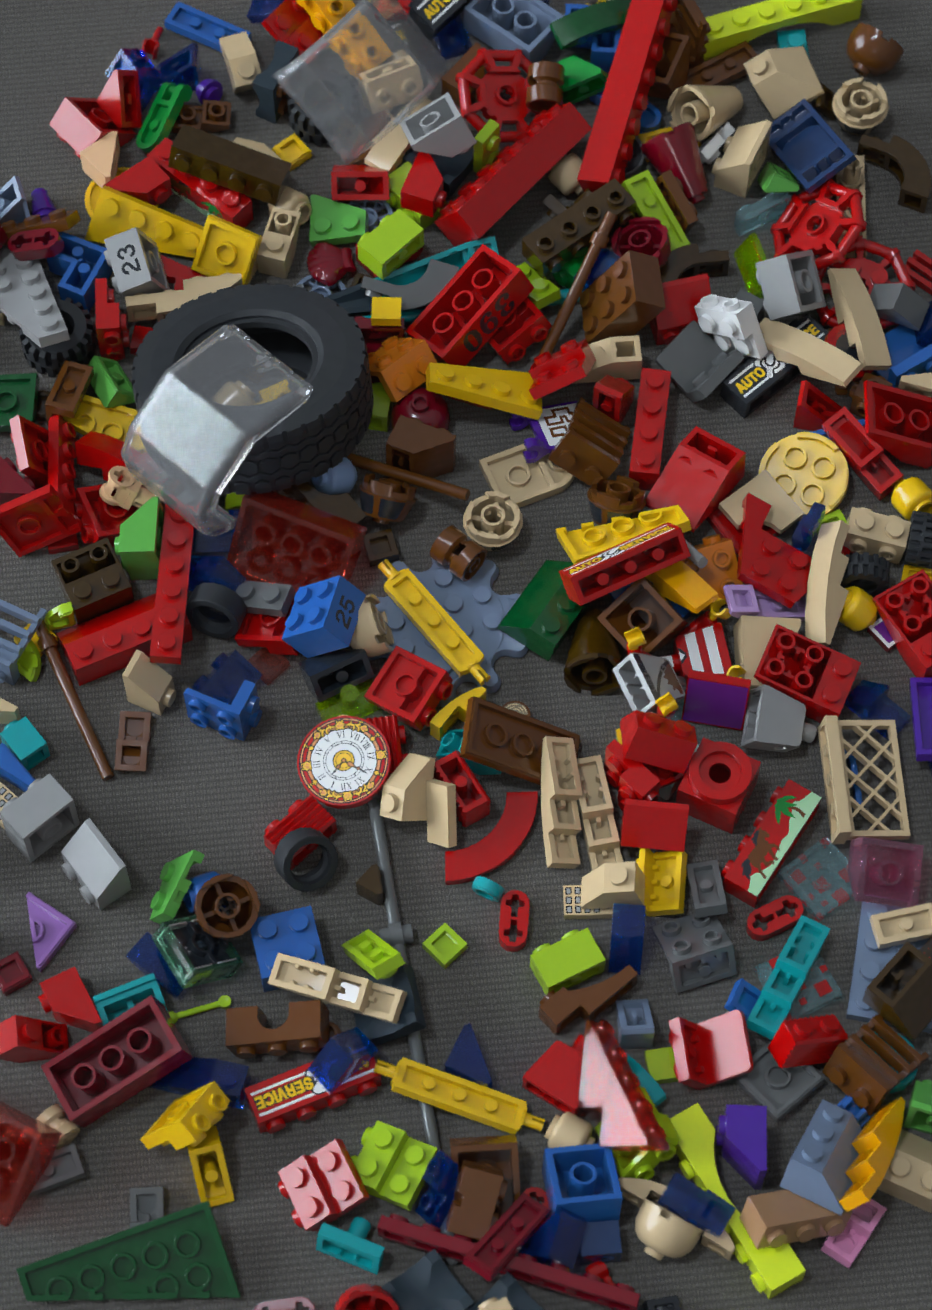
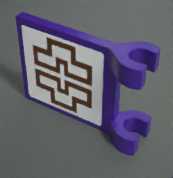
M578 400L542 407L543 412L539 420L510 413L512 418L509 419V425L512 431L521 430L530 424L536 437L524 440L527 451H523V456L526 463L537 462L545 455L550 454L566 433Z

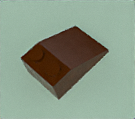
M516 1135L450 1138L453 1198L460 1199L461 1193L457 1192L458 1187L456 1185L463 1159L502 1169L503 1180L508 1181L503 1201L497 1199L494 1212L499 1213V1219L520 1197L518 1142ZM472 1238L475 1244L479 1241V1239Z

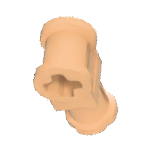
M123 466L112 467L108 473V481L99 490L100 497L104 502L109 505L120 506L128 511L131 505L140 508L150 498L159 497L161 501L164 496L160 492L157 494L142 487L141 485L144 480L135 476L131 470ZM123 475L122 480L119 482V477ZM113 490H116L115 495L111 496Z

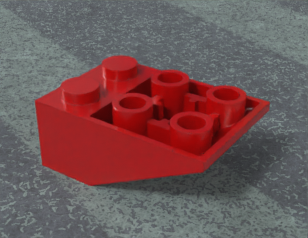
M695 426L676 448L646 497L647 503L645 506L654 510L679 505L690 520V531L694 532L744 477L746 452Z
M922 569L875 596L872 601L877 607L889 634L909 669L916 677H932V580Z
M776 624L754 674V678L763 685H768L803 703L806 707L805 716L821 723L825 715H837V717L840 715L861 662Z

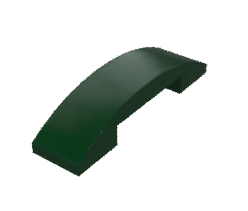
M609 0L587 6L552 22L549 27L561 49L585 44L591 36L623 29L631 0Z

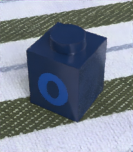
M618 1220L578 1223L577 1234H572L573 1255L579 1254L580 1265L592 1264L596 1261L604 1263L621 1261L622 1249Z

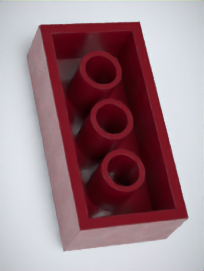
M151 995L42 1065L41 1068L70 1121L81 1128H85L194 1057L163 1003Z

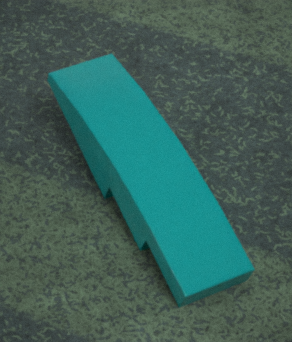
M801 915L746 1021L748 1029L768 1039H773L781 1023L787 1018L831 928Z

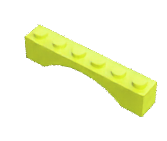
M766 0L705 17L711 27V32L706 34L709 42L704 44L707 52L702 57L705 62L744 41L749 42L767 32L789 25L813 22L835 26L860 19L863 0Z
M696 1103L670 1118L681 1139L675 1146V1149L681 1161L679 1162V1167L687 1180L693 1179L698 1187L696 1193L705 1208L710 1206L716 1219L730 1236L735 1245L734 1255L742 1265L746 1263L751 1270L752 1275H750V1278L759 1293L765 1292L768 1299H771L803 1280L806 1270L789 1243L775 1248L765 1247L756 1249L739 1218L740 1212L729 1200L720 1183L714 1157L715 1128L700 1105Z

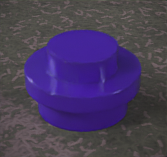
M214 79L201 81L196 89V96L202 105L203 99L219 101L223 94L222 84Z

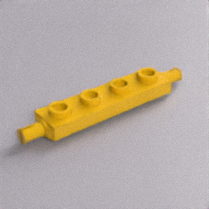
M385 559L384 563L381 562L378 565V569L388 578L384 584V591L456 674L461 677L471 673L481 686L485 682L487 683L491 676L480 666L484 661V654L408 568L397 571L388 559Z
M404 1057L396 1066L380 1059L376 1062L373 1072L392 1078L391 1091L513 1135L520 1130L522 1125L539 1132L542 1131L545 1118L527 1113V1101Z

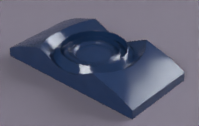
M805 98L772 122L769 148L809 194L857 159Z

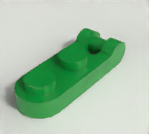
M165 82L160 87L136 139L137 146L144 153L149 154L166 137L168 138L184 102H188L192 97V88L189 85H176L175 83Z

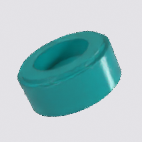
M476 876L471 886L476 894L494 902L500 901L505 891L498 883L482 876Z

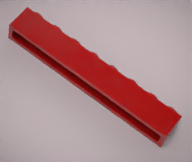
M631 0L578 173L577 181L583 191L588 188L593 193L614 178L620 184L625 181V168L633 155L632 145L634 138L640 132V118L648 105L647 95L650 86H653L655 82L656 65L662 58V45L665 36L669 35L671 15L677 9L678 0Z

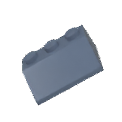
M472 0L464 8V29L495 50L521 49L522 54L534 63L541 61L547 55L555 39L549 27L550 24L564 17V15L541 0Z
M822 1099L789 1161L780 1187L840 1216L842 1215L844 1208L838 1201L853 1184L845 1171L859 1155L851 1143L862 1130L853 1113Z

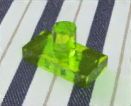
M372 679L356 686L345 685L341 688L339 694L320 703H315L316 710L322 721L339 715L362 718L381 709L367 702L364 698V695L373 683Z

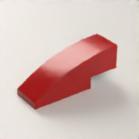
M845 406L822 424L823 430L830 440L839 447L847 463L879 501L891 493L894 486L903 479L904 475L884 454V449L866 435L865 428Z
M90 431L75 442L77 464L102 469L103 480L108 481V473L114 466L128 468L135 476L144 480L141 485L142 487L155 490L170 479V474L167 470H164L151 457L128 443L109 435ZM123 475L119 477V482L122 480Z

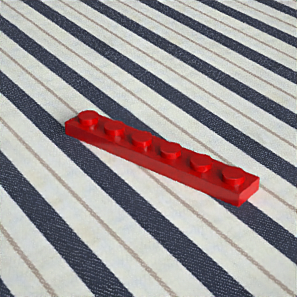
M165 504L150 646V663L181 665L196 505Z

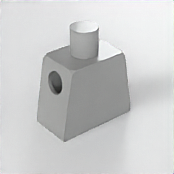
M764 684L749 691L741 747L788 752L798 748L801 741L813 742L817 728L815 725L804 722L806 707L803 703Z

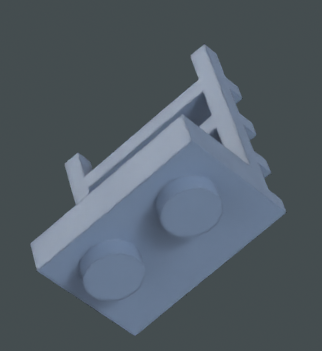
M0 599V611L31 624L28 630H25L0 618V629L21 639L20 643L16 645L0 637V683L6 682L14 686L20 677L17 661L45 618L47 610L41 608L38 614L34 615Z

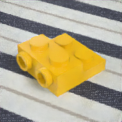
M212 1081L175 1099L140 1140L148 1150L160 1144L165 1147L170 1143L176 1151L187 1145L195 1147L206 1138V1131L224 1116L222 1111L227 1109L230 1100L217 1083Z

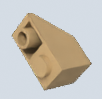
M273 206L257 253L259 273L283 279L287 278L295 256L302 216L300 212Z

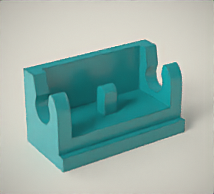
M154 973L93 996V1001L103 1026L151 995L165 1006V1001Z

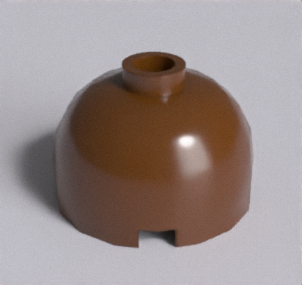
M859 23L858 25L856 24L850 34L846 52L849 60L854 64L853 70L867 77L868 74L877 76L890 72L904 53L903 48L893 38L888 42L882 37L884 32L868 24Z
M228 873L214 876L205 882L196 895L194 905L196 919L202 929L213 937L226 940L240 937L249 931L257 920L260 909L258 893L251 883Z

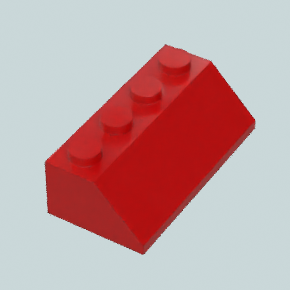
M156 593L56 633L79 686L127 667L136 650L142 651L150 658ZM187 615L183 644L193 640L191 624Z

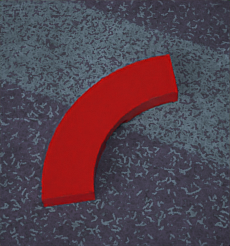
M538 791L507 792L503 814L495 828L485 838L460 850L445 851L446 885L471 882L475 880L476 876L484 877L485 874L499 866H503L513 858L532 830L537 812Z

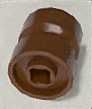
M539 61L529 65L527 83L530 87H528L526 94V106L528 109L541 112L544 109L548 111L557 103L559 106L563 105L564 92L560 86L564 85L565 68L561 64Z
M451 525L444 529L434 541L430 550V557L443 567L449 566V571L465 582L471 579L482 567L487 557V550L474 540L467 541L468 536L454 525Z

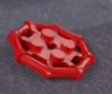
M485 47L478 49L477 55L455 77V82L458 83L460 113L478 132L486 124L476 114L480 110L485 119H492L500 124V130L502 124H515L517 131H500V143H515L514 137L526 127L529 129L535 124L533 121L529 125L525 122L524 117L528 112L531 111L536 115L540 113L532 111L526 106V94L530 86L527 83V77L524 79L520 75L521 71L518 67H521L528 74V67L532 62L522 54L521 49L487 50ZM495 61L509 62L510 64L509 66H496ZM483 65L487 70V74L482 79L473 76ZM469 87L476 88L478 102L471 105ZM502 89L506 90V94L511 95L512 98L508 101L503 100L500 96Z
M829 179L810 194L807 191L798 195L794 193L791 196L792 200L778 221L771 225L770 232L773 234L775 248L774 257L812 249L814 257L817 254L821 256L815 259L817 271L839 261L843 263L846 260V254L860 233L864 232L867 227V223L864 221L861 202L863 194L859 189L847 188L835 183L833 179ZM834 195L840 197L836 202L831 200V197ZM813 200H816V201H817L816 203H814V204H812V205H810V204L808 203V202L813 201ZM849 207L852 218L845 217L844 211ZM815 225H820L818 229L813 230ZM844 230H848L843 239L841 240V242L839 243V245L836 246L835 244L841 237ZM787 234H791L789 242L786 243L785 237L787 236Z
M863 235L858 236L848 253L856 251V258H849L842 264L837 262L829 266V268L856 269L863 283H865V287L869 288L868 293L870 295L874 284L891 283L886 269L892 265L899 282L893 283H904L913 291L916 290V283L911 280L900 256L901 251L897 247L892 249L865 239ZM866 251L884 259L879 264L863 258V254ZM825 267L818 270L823 294L830 293L832 298L830 284L822 283L828 268ZM826 304V307L816 309L821 325L824 327L828 325L833 328L838 326L835 306L828 309ZM879 318L882 329L892 325H899Z

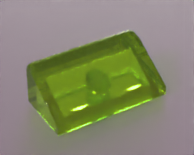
M751 233L735 250L734 258L747 291L759 298H764L762 288L756 279L757 268L755 263L767 260L757 234Z

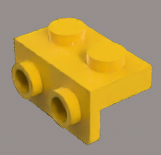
M640 848L639 858H637L636 863L645 875L644 906L637 907L648 917L684 914L688 855L685 851L653 853L650 849Z

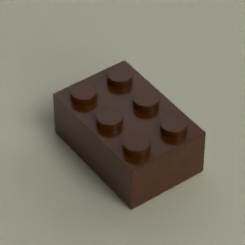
M628 250L580 294L583 330L585 331V338L588 344L609 337L634 336L666 308L657 257Z

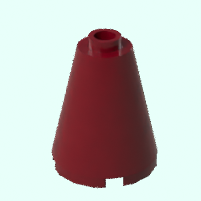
M691 121L673 127L672 131L663 132L641 145L642 153L660 175L671 170L673 175L680 179L683 185V192L689 202L695 205L706 199L704 194L709 190L695 129Z

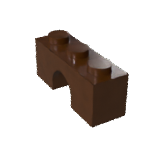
M320 999L289 1002V1014L286 1022L275 1029H267V1016L258 1006L226 1009V1047L234 1056L240 1059H252L256 1057V1054L264 1053L272 1056H283L287 1054V1051L295 1050L304 1053L317 1052L319 1048L329 1047V1009Z

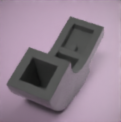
M430 259L424 275L411 284L394 285L364 276L360 289L366 290L365 296L371 298L383 296L402 297V311L418 309L432 302L456 275L459 267Z

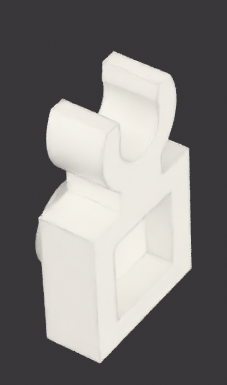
M726 122L723 127L718 128L699 147L702 163L710 164L721 154L718 149L726 142L725 140L735 131L729 122Z

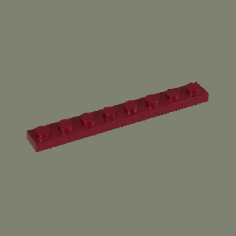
M391 1214L390 1217L381 1215L377 1226L378 1237L426 1252H431L435 1249L439 1256L462 1263L465 1255L476 1245L473 1243V1239L468 1236L454 1234V1237L441 1233V1229L429 1224H422V1227L410 1224L407 1218L397 1214ZM520 1253L518 1256H514L498 1273L505 1275L508 1272L514 1279L615 1310H637L640 1294L635 1293V1289L629 1285L616 1283L615 1286L603 1283L600 1277L589 1273H584L583 1276L570 1273L569 1268L560 1264L552 1263L550 1266L537 1263L538 1260L528 1254Z

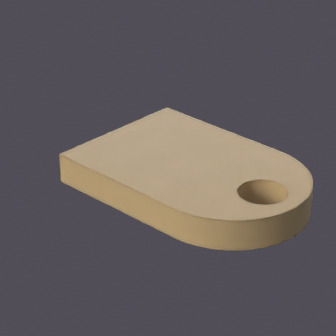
M524 444L479 460V467L490 490L508 494L510 499L519 508L563 492L574 479L572 474L561 467L553 465L548 460L549 454L537 462L526 463L523 451L527 450Z

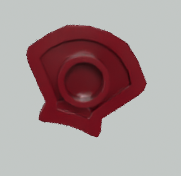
M319 242L307 256V267L312 278L328 286L336 284L347 272L357 271L350 248L340 249L331 243Z

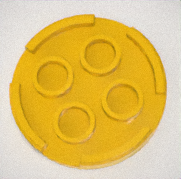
M797 432V434L785 437L777 443L775 442L766 451L759 466L758 475L766 469L804 512V517L799 521H812L832 512L844 499L849 485L848 465L839 447L827 437L812 432Z

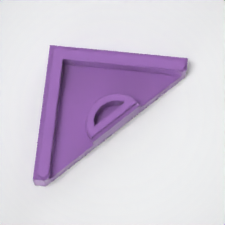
M28 892L26 898L36 968L39 972H42L76 929L77 925L76 922Z

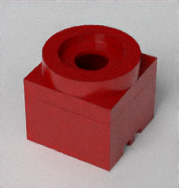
M703 737L697 751L691 757L689 767L678 787L676 803L689 804V816L732 834L756 786L761 762L747 756L742 749L734 744L722 741L714 742Z

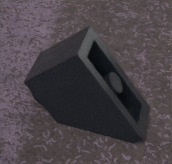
M364 649L335 650L310 657L298 663L308 690L319 703L375 677Z

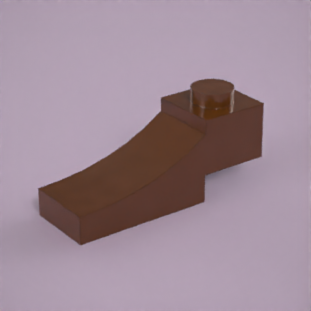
M628 965L612 977L586 988L568 991L563 986L557 992L552 990L540 1001L539 1018L555 1035H558L579 1016L589 1025L637 984L638 973Z

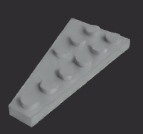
M8 245L3 246L0 249V313H4L12 325L17 324L21 327L23 334L40 348L70 340L67 327L39 259L18 261L14 258Z

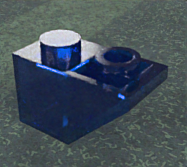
M192 555L188 589L190 591H193L197 585L203 583H216L236 592L238 586L246 580L224 556Z

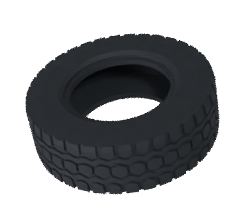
M257 283L253 286L246 284L238 285L236 288L227 287L219 289L215 293L209 292L198 296V299H192L182 304L179 309L175 308L166 315L165 319L159 320L153 326V331L150 330L143 338V343H140L132 366V388L142 434L149 451L157 463L164 470L166 469L169 474L177 479L181 478L182 482L191 486L197 485L198 488L207 491L216 490V493L231 494V492H236V495H251V492H256V494L270 493L271 490L275 489L280 491L292 488L291 485L294 484L298 486L311 481L310 478L312 477L317 478L328 472L329 468H334L341 463L343 457L347 458L355 449V445H358L365 436V432H367L371 422L374 396L367 346L357 322L350 316L348 311L342 306L339 307L337 302L328 297L325 299L324 295L317 292H308L307 289L297 286L292 288L289 285H270V283ZM278 368L291 371L305 378L304 382L287 396L255 407H226L202 398L203 394L216 382L231 374L248 369Z

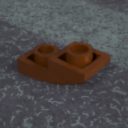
M203 99L202 106L183 104L172 127V133H179L183 124L207 133L228 130L230 128L231 102Z

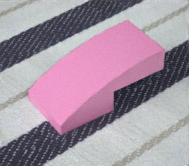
M870 1199V1201L852 1209V1215L843 1233L834 1237L829 1236L823 1244L821 1251L849 1269L887 1208Z

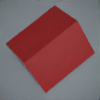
M625 799L621 821V846L684 852L689 804Z

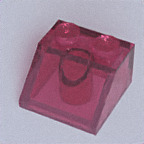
M869 837L851 839L847 871L854 901L901 908L917 906L924 846Z

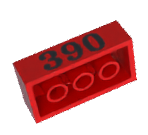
M482 244L405 332L413 339L426 340L437 362L466 366L533 291L534 286L521 269Z

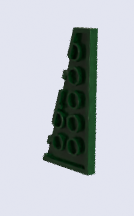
M209 1200L16 1269L27 1301L241 1298Z

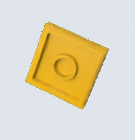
M210 214L207 216L191 270L207 277L219 276L224 273H241L242 283L246 285L248 284L263 236Z

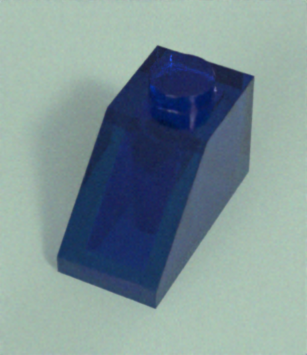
M613 903L608 973H618L630 965L640 975L646 905Z

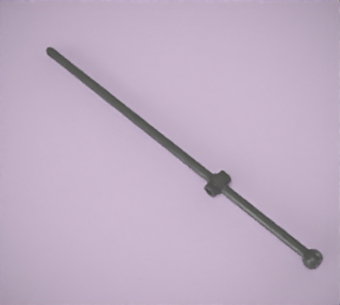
M381 788L372 797L373 799L366 803L369 809L388 919V928L379 929L381 939L400 952L404 962L408 964L405 944L413 943L414 936L411 923L401 924L383 816H379L382 797ZM420 1030L408 1034L412 1061L426 1065ZM419 1101L426 1144L438 1148L440 1152L431 1173L441 1231L443 1234L454 1237L455 1233L449 1232L446 1229V1221L451 1205L434 1108L432 1105ZM447 1258L451 1266L459 1263V1261Z

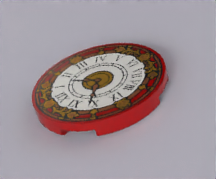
M337 716L316 725L306 735L299 748L297 769L304 788L316 800L331 808L350 809L368 803L381 790L391 774L392 755L385 736L374 724L355 716Z

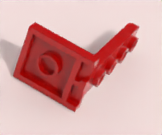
M54 414L48 420V485L0 505V536L18 557H22L82 531V522L74 513V499H76L74 478H76V471L74 469V458H76L74 438H76V431L72 423L66 422L61 415Z

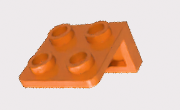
M392 336L382 343L383 347L379 350L368 353L370 374L379 378L391 402H398L426 381V369L429 363H437L424 339Z
M720 534L702 538L703 544L693 546L708 559V563L704 568L697 567L688 558L681 561L707 582L718 593L719 598L726 600L723 587L725 585H743V582L737 579L738 562L732 540L720 538ZM708 605L701 611L710 609V605Z

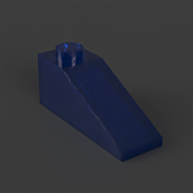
M194 1057L148 1087L185 1095L215 1081L229 1098L228 1106L243 1109L246 1098L244 1088L249 1087L251 1076L249 1066L220 1059Z

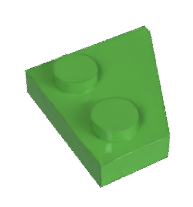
M311 195L312 211L310 215L309 242L312 248L319 242H328L333 245L358 242L368 232L369 216L366 210L319 195Z
M192 850L164 865L160 874V880H162L160 889L155 893L150 905L151 909H153L150 917L151 921L161 925L174 919L182 899L192 881L187 879L191 866L197 863L201 864L205 854Z

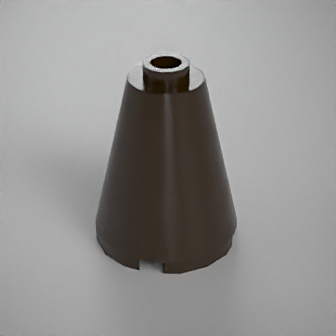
M596 608L588 609L579 615L564 667V680L567 686L577 693H581V689L591 691L593 696L609 694L621 687L612 669L623 660L615 637L597 619L603 611Z

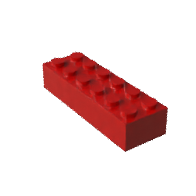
M571 102L559 106L557 103L548 111L544 109L532 119L535 123L529 129L527 127L522 129L514 137L516 142L511 147L507 145L495 155L498 159L492 165L488 163L476 174L479 178L475 182L471 183L470 181L457 192L460 196L454 202L450 200L439 209L441 215L433 222L454 247L477 240L484 235L592 129Z

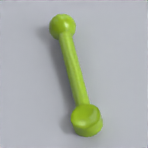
M222 995L216 1002L178 1013L174 1011L168 1013L173 1022L176 1023L180 1018L218 1007L228 1009L231 1006V998L227 995Z

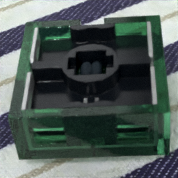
M196 915L162 922L151 937L182 989L231 978L243 963L231 941L226 942L225 939L213 937L205 932L198 923Z

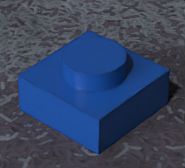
M741 978L735 982L724 1008L728 1011H742L747 1021L760 997L761 991Z

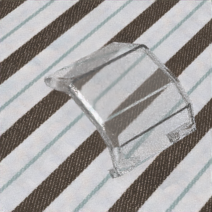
M360 0L355 7L319 40L284 68L277 70L272 76L328 140L327 143L344 164L348 165L376 145L414 111L436 89L448 71L449 65L397 0Z
M234 324L229 326L223 325L164 371L131 422L121 450V457L131 476L159 497L160 500L199 532L207 536H218L234 528L237 519L217 504L221 493L253 445L305 404L313 390V386L298 374L292 375L294 373L292 369L278 358L271 357L272 354L255 340H250V336Z

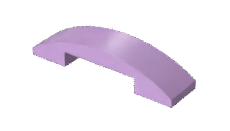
M725 585L723 587L729 613L733 617L740 618L741 615L799 618L801 621H805L806 595L790 609L758 590L754 591L753 585Z

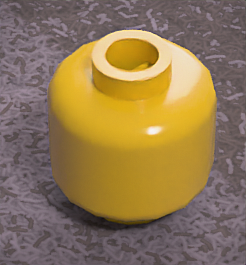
M918 477L902 479L893 488L891 495L892 506L908 521H910L913 511L932 514V490Z
M857 586L845 588L849 592L839 622L855 632L873 625L877 619L878 611L872 601L874 597Z

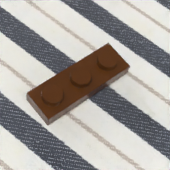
M744 41L689 69L685 85L725 86L748 74L744 63L756 57L757 54L748 42Z
M65 208L50 212L49 216L41 218L40 214L25 218L24 222L16 224L15 220L2 223L1 225L8 236L4 245L8 244L12 235L21 231L54 228L58 232L70 230L81 220L77 209L66 212Z

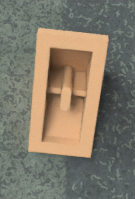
M117 131L109 132L80 152L83 171L101 188L117 175L120 155Z

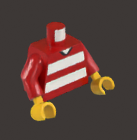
M718 598L711 603L710 611L703 613L674 638L672 655L660 656L670 661L675 673L678 672L679 676L684 677L686 683L689 670L738 677L746 673V670L741 666H732L721 622L717 623V618L726 620L731 616L728 608L719 612L720 608L727 603L722 598Z

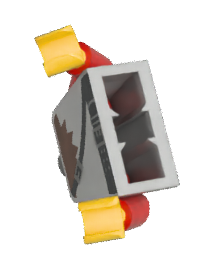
M639 626L624 632L628 642L626 645L628 656L612 670L632 711L654 712L663 718L671 719L679 708L678 702L685 696L686 680L684 677L676 675L668 659L653 656L642 650V645L646 644V640Z

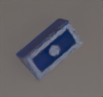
M460 15L434 38L444 60L464 55L473 46L467 31L464 29Z

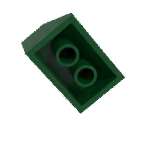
M546 560L498 625L499 630L547 661L551 659L577 623L579 615L591 603L588 602L580 606L568 598L559 571L574 565L572 562Z

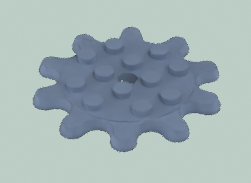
M433 558L430 569L423 572L413 571L401 561L393 562L392 565L397 571L408 568L484 654V661L480 666L491 676L490 680L487 683L485 682L482 687L487 689L488 694L497 692L501 686V679L494 670L495 661L503 656L522 658L528 652L526 646L498 629V625L520 596L517 593L499 595L493 591L492 585L499 575L498 566L491 560H485L478 572L471 579L464 582L449 571V566L443 567ZM389 596L377 597L380 603L375 606L378 611H385L388 620L386 624L392 630L394 643L389 646L395 648L397 645L446 670L453 679L451 683L453 684L452 693L447 700H440L439 707H445L456 698V690L460 684L472 682L478 687L481 686L471 673L459 677ZM392 652L380 656L368 657V659H388Z

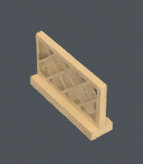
M825 715L817 729L831 843L844 844L846 840L909 839L910 828L895 720H838L837 715ZM842 729H852L861 737L860 740L852 746L843 738ZM874 729H887L889 741L884 746L870 736ZM864 740L878 751L871 760L867 759L857 750ZM881 754L892 763V771L888 775L873 764ZM850 755L854 756L865 766L858 775L846 767V760ZM868 769L882 780L874 790L860 779ZM854 784L869 795L861 805L850 796L849 789ZM884 784H887L896 792V799L892 804L877 793ZM871 798L886 809L878 819L864 808ZM858 813L873 824L868 830H854L853 818ZM890 813L899 820L901 830H890L881 821Z

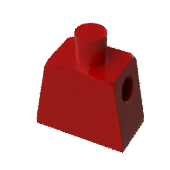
M579 1035L571 1047L562 1041H555L524 1074L522 1087L561 1112H571L578 1115L596 1072V1063L588 1058L595 1047L594 1042L584 1035Z

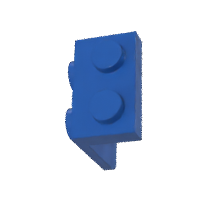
M902 325L884 334L892 366L887 370H873L876 375L884 377L888 382L893 383L892 387L898 388L901 376L932 372V344L926 346L913 329Z
M245 679L231 705L190 688H186L183 694L187 714L193 724L201 728L211 727L218 730L219 734L231 740L237 738L245 741L251 727H257L262 716V710H260L259 705L260 697H258L256 684Z

